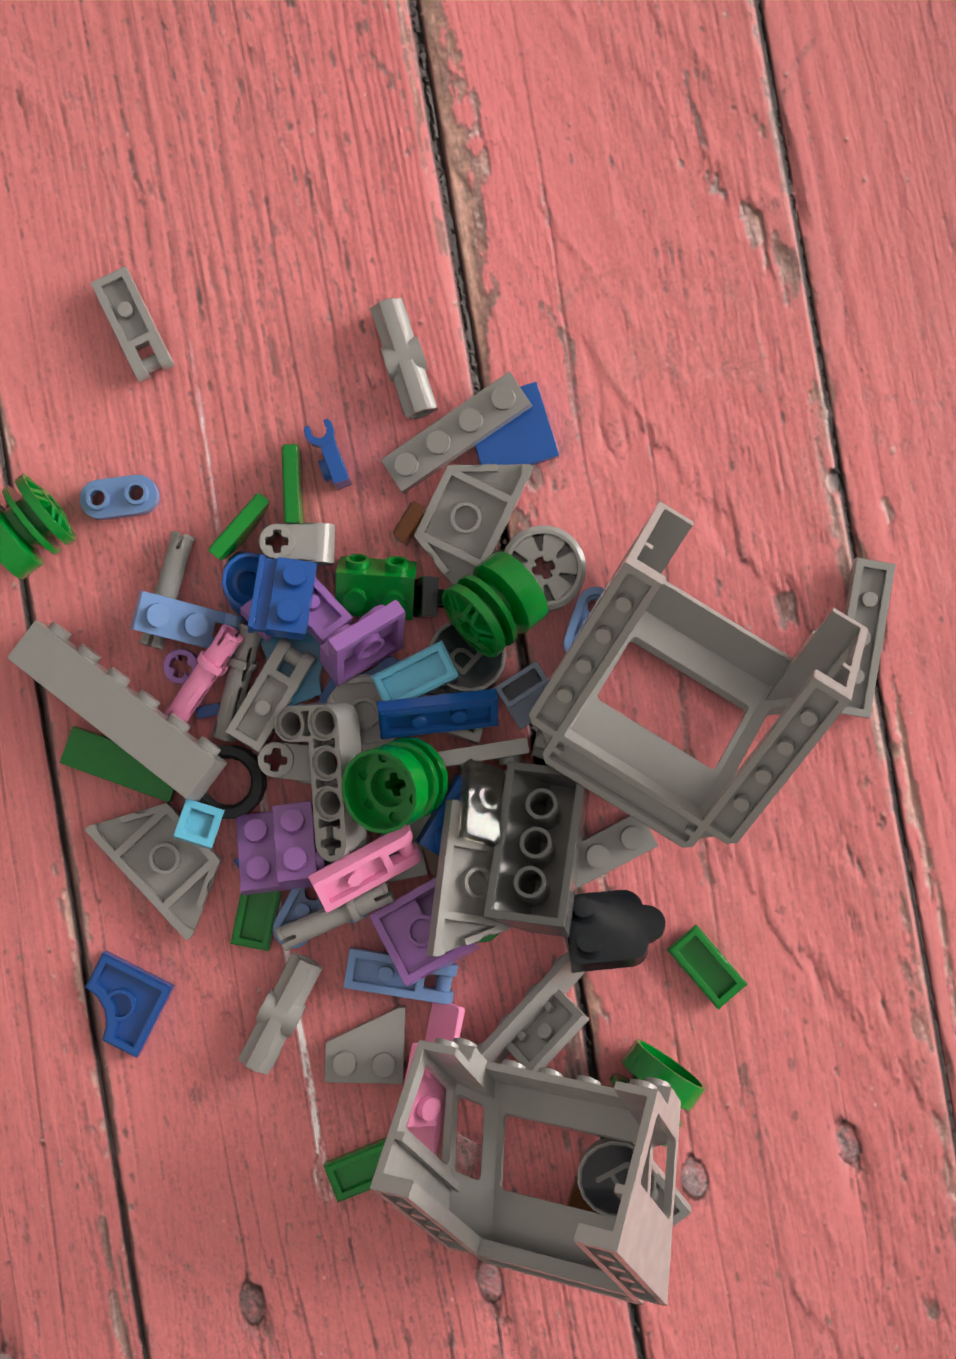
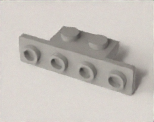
M569 951L560 956L553 963L552 969L544 978L527 991L525 998L520 1004L501 1019L496 1030L485 1041L477 1045V1050L487 1061L501 1064L511 1053L519 1063L526 1067L525 1069L539 1072V1068L546 1067L589 1020L566 995L569 989L585 973H571Z

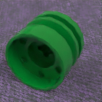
M23 473L15 479V484L22 496L7 485L2 489V493L9 507L5 509L0 505V563L21 580H24L44 563L37 546L41 545L50 553L57 555L61 552V548L54 535L68 546L76 540V535L67 520V516L57 501L47 490L37 485L29 476Z
M502 551L491 554L474 568L473 576L470 574L462 576L457 584L449 586L442 595L444 609L457 632L472 648L488 658L498 656L503 652L505 646H510L515 642L518 636L517 633H527L541 622L548 613L546 598L534 576L520 561Z
M401 737L357 754L347 764L341 779L342 798L348 813L360 826L371 832L383 834L400 830L414 821L432 814L443 803L448 790V773L442 757L430 744L419 738Z
M640 1039L634 1041L622 1059L623 1065L633 1075L632 1079L645 1081L647 1077H652L669 1083L681 1101V1109L691 1111L706 1090L705 1086L687 1069L659 1049ZM616 1073L612 1074L609 1078L613 1086H615L616 1081L630 1084L631 1080ZM680 1120V1124H679V1129H680V1127H681L682 1124H683V1123L681 1122V1120Z

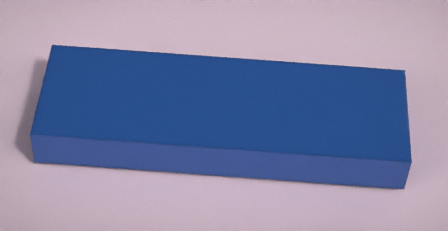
M496 688L377 702L381 739L499 726Z

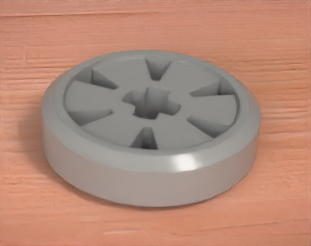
M546 525L530 527L514 536L506 546L504 552L520 561L536 579L546 598L548 612L566 606L582 588L586 576L585 556L578 542L564 530ZM542 559L545 564L550 562L553 564L554 569L549 571L550 578L544 579L541 574L536 576L533 574L532 569L537 567L536 560Z

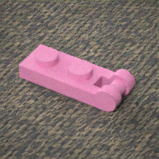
M409 825L376 839L308 876L326 913L420 862L422 854L418 845L412 842L414 836Z

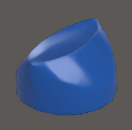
M239 550L229 557L224 565L222 588L228 604L239 616L243 617L240 607L253 597L260 554Z

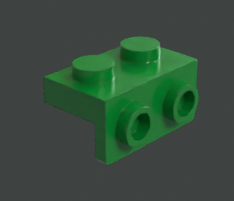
M364 554L342 556L339 559L336 570L335 599L351 616L361 617L378 605L386 606L397 600L405 610V620H413L417 562L408 561L400 556H392L386 559L369 558Z

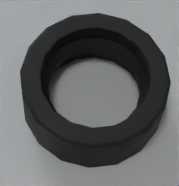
M238 745L218 746L221 749L218 754L219 757L240 761L247 767L251 776L250 790L242 801L232 805L216 802L209 795L208 791L197 802L225 810L222 819H235L253 811L262 801L267 788V779L258 765V757L251 750Z

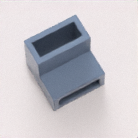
M537 661L494 687L497 690V695L520 730L531 723L529 713L549 681Z

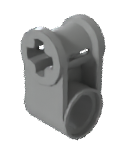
M271 524L264 528L260 534V548L267 558L277 559L282 557L316 562L317 566L335 564L334 524ZM281 534L284 541L288 542V545L282 546L281 552L275 553L273 547L268 545V543L275 541L276 535Z
M272 742L260 750L258 765L265 775L311 784L309 743ZM275 748L281 749V756L287 757V764H281L278 770H273L272 763L266 761V755L273 754Z

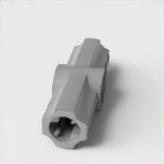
M389 298L380 301L371 307L370 310L383 347L380 350L391 382L394 381L403 414H405L406 420L429 416L437 411L438 407L426 374L428 368L418 337H414L405 304H403L402 298Z
M293 952L288 959L275 988H271L255 1018L257 1023L238 1058L247 1068L266 1075L273 1068L287 1037L290 1038L300 1021L306 1009L304 1004L323 969V966L315 960Z

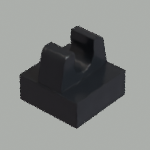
M423 576L415 579L414 618L430 619L437 617L438 608H444L442 595L445 589H439V577Z

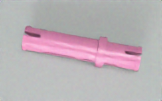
M226 624L222 625L208 649L201 651L197 657L198 664L175 696L169 708L165 711L164 714L166 716L174 713L185 722H188L217 677L225 674L228 669V661L240 643L243 642L244 636L242 634L235 637L239 633L237 629Z

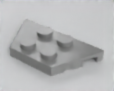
M530 464L447 465L414 537L423 549L428 552L436 566L452 585L457 584L462 576L469 574L473 576L474 568L493 554L534 466Z
M453 799L446 800L426 956L439 957L457 947L467 946L480 941L485 936L495 935L511 929L510 926L487 920L483 917L496 832L483 819H476L462 808L463 804Z
M170 802L88 826L85 829L88 835L186 941L189 940L195 933L222 858L213 849L209 850L173 838L181 814Z

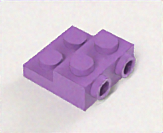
M397 600L386 606L378 605L363 615L357 623L352 626L347 624L338 628L324 640L323 644L320 645L321 664L338 687L403 648L405 610Z
M311 801L272 806V811L246 814L236 818L240 891L243 895L313 887L308 876L326 867L327 861L319 855L316 848L313 804Z
M436 877L395 900L394 903H390L369 915L401 979L407 987L442 967L447 968L480 949L477 942L447 951L439 957L426 956Z

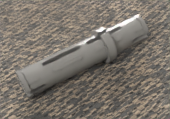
M171 531L170 541L154 594L177 600L193 542H195L196 538L187 534L182 536L180 532ZM142 633L139 644L152 646L160 650L164 648V637Z
M239 622V633L237 636L242 634L244 640L227 663L229 670L214 730L211 735L216 739L228 742H236L237 740L225 731L247 696L252 672L257 671L259 664L255 660L261 636L257 631L248 633V623Z
M383 882L326 913L324 908H320L283 926L276 927L279 941L284 940L281 944L286 951L290 950L300 943L354 920L357 923L363 920L365 914L389 903H394L395 898L392 890L388 889V882Z

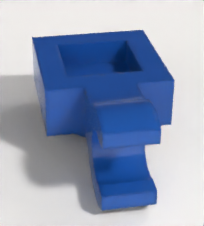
M327 418L323 420L326 427V434L323 437H314L309 426L304 427V434L312 446L322 450L324 459L319 460L318 463L325 482L333 481L337 490L351 486L352 483L335 440V429Z

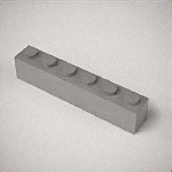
M35 620L7 659L183 797L189 800L200 801L227 764L226 761L218 756L221 749L203 736L199 740L187 732L191 726L174 713L166 716L157 709L161 703L152 695L142 689L139 693L128 686L131 679L112 666L107 670L98 662L102 657L84 644H81L80 647L73 644L69 640L72 634L54 621L47 625Z

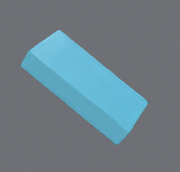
M440 641L372 675L371 678L382 701L422 697L460 678V675L444 642Z

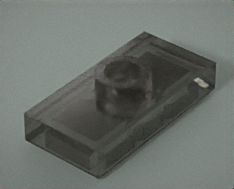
M473 759L463 763L459 837L490 847L500 843L503 769Z

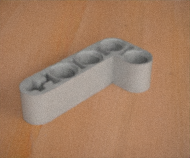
M346 702L308 703L281 708L274 718V727L277 735L287 742H309L314 831L317 851L326 861H338L362 848L367 843V829L357 824L348 813L342 798L341 779L345 768L357 754L361 753L358 712L354 706ZM332 716L334 717V720H335V727L333 726V723H332ZM335 756H336L337 762H338V765H337V766H336L335 760H334V759H335ZM337 796L340 799V806L337 801Z

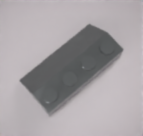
M508 761L483 917L484 919L531 933L569 937L589 790L551 766Z

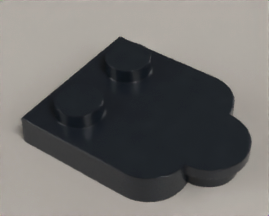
M628 890L575 894L569 937H567L571 973L634 967L641 964L648 955L649 944L659 939L665 931L666 922L663 913L654 906L643 905L641 899L635 893Z

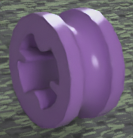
M184 649L173 650L164 660V674L170 681L184 684L198 664V656ZM181 656L188 657L187 664L192 666L190 674L183 673V678H179L177 676L178 670L173 667V663L175 660L182 661Z

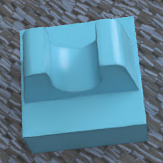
M186 799L173 838L212 850L225 810Z

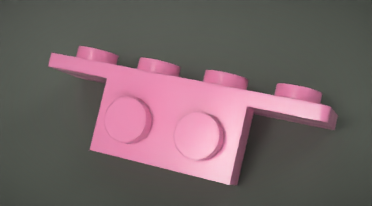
M432 1002L425 1041L434 1043L436 1038H442L453 1042L454 1038H460L465 1012L464 1008L453 1003L440 1004ZM412 1043L406 1078L418 1043ZM425 1067L407 1122V1129L436 1155L445 1113L446 1088Z

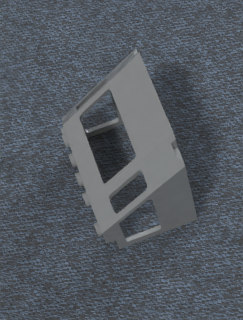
M659 501L529 713L532 725L542 730L547 745L542 755L547 765L682 848L693 847L700 838L716 837L726 844L738 843L852 700L868 628L833 607L818 629L811 632L793 658L665 580L666 577L661 573L694 522ZM628 643H635L744 711L740 724L714 769L699 762L598 699L601 688ZM781 714L738 770L765 718L769 715Z
M456 1037L453 1039V1042L447 1039L436 1038L434 1043L419 1040L370 1189L441 1245L472 1254L480 1261L490 1265L634 1304L643 1305V1301L667 1306L681 1101L670 1087L671 1085L661 1079L647 1077L645 1081L631 1079L630 1084L616 1081L614 1088L603 1086L598 1080L584 1075H578L575 1080L565 1078L560 1072L546 1067L539 1068V1072L527 1070L524 1065L512 1060L505 1059L502 1061V1064L487 1061L477 1050V1045L464 1038ZM425 1067L446 1088L442 1161L407 1129V1122ZM461 1098L484 1108L480 1178L477 1180L463 1175L455 1169L458 1104ZM507 1117H517L634 1144L635 1147L625 1185L616 1183L614 1193L621 1200L617 1217L614 1218L503 1190ZM667 1145L662 1212L650 1197L653 1150L656 1146Z

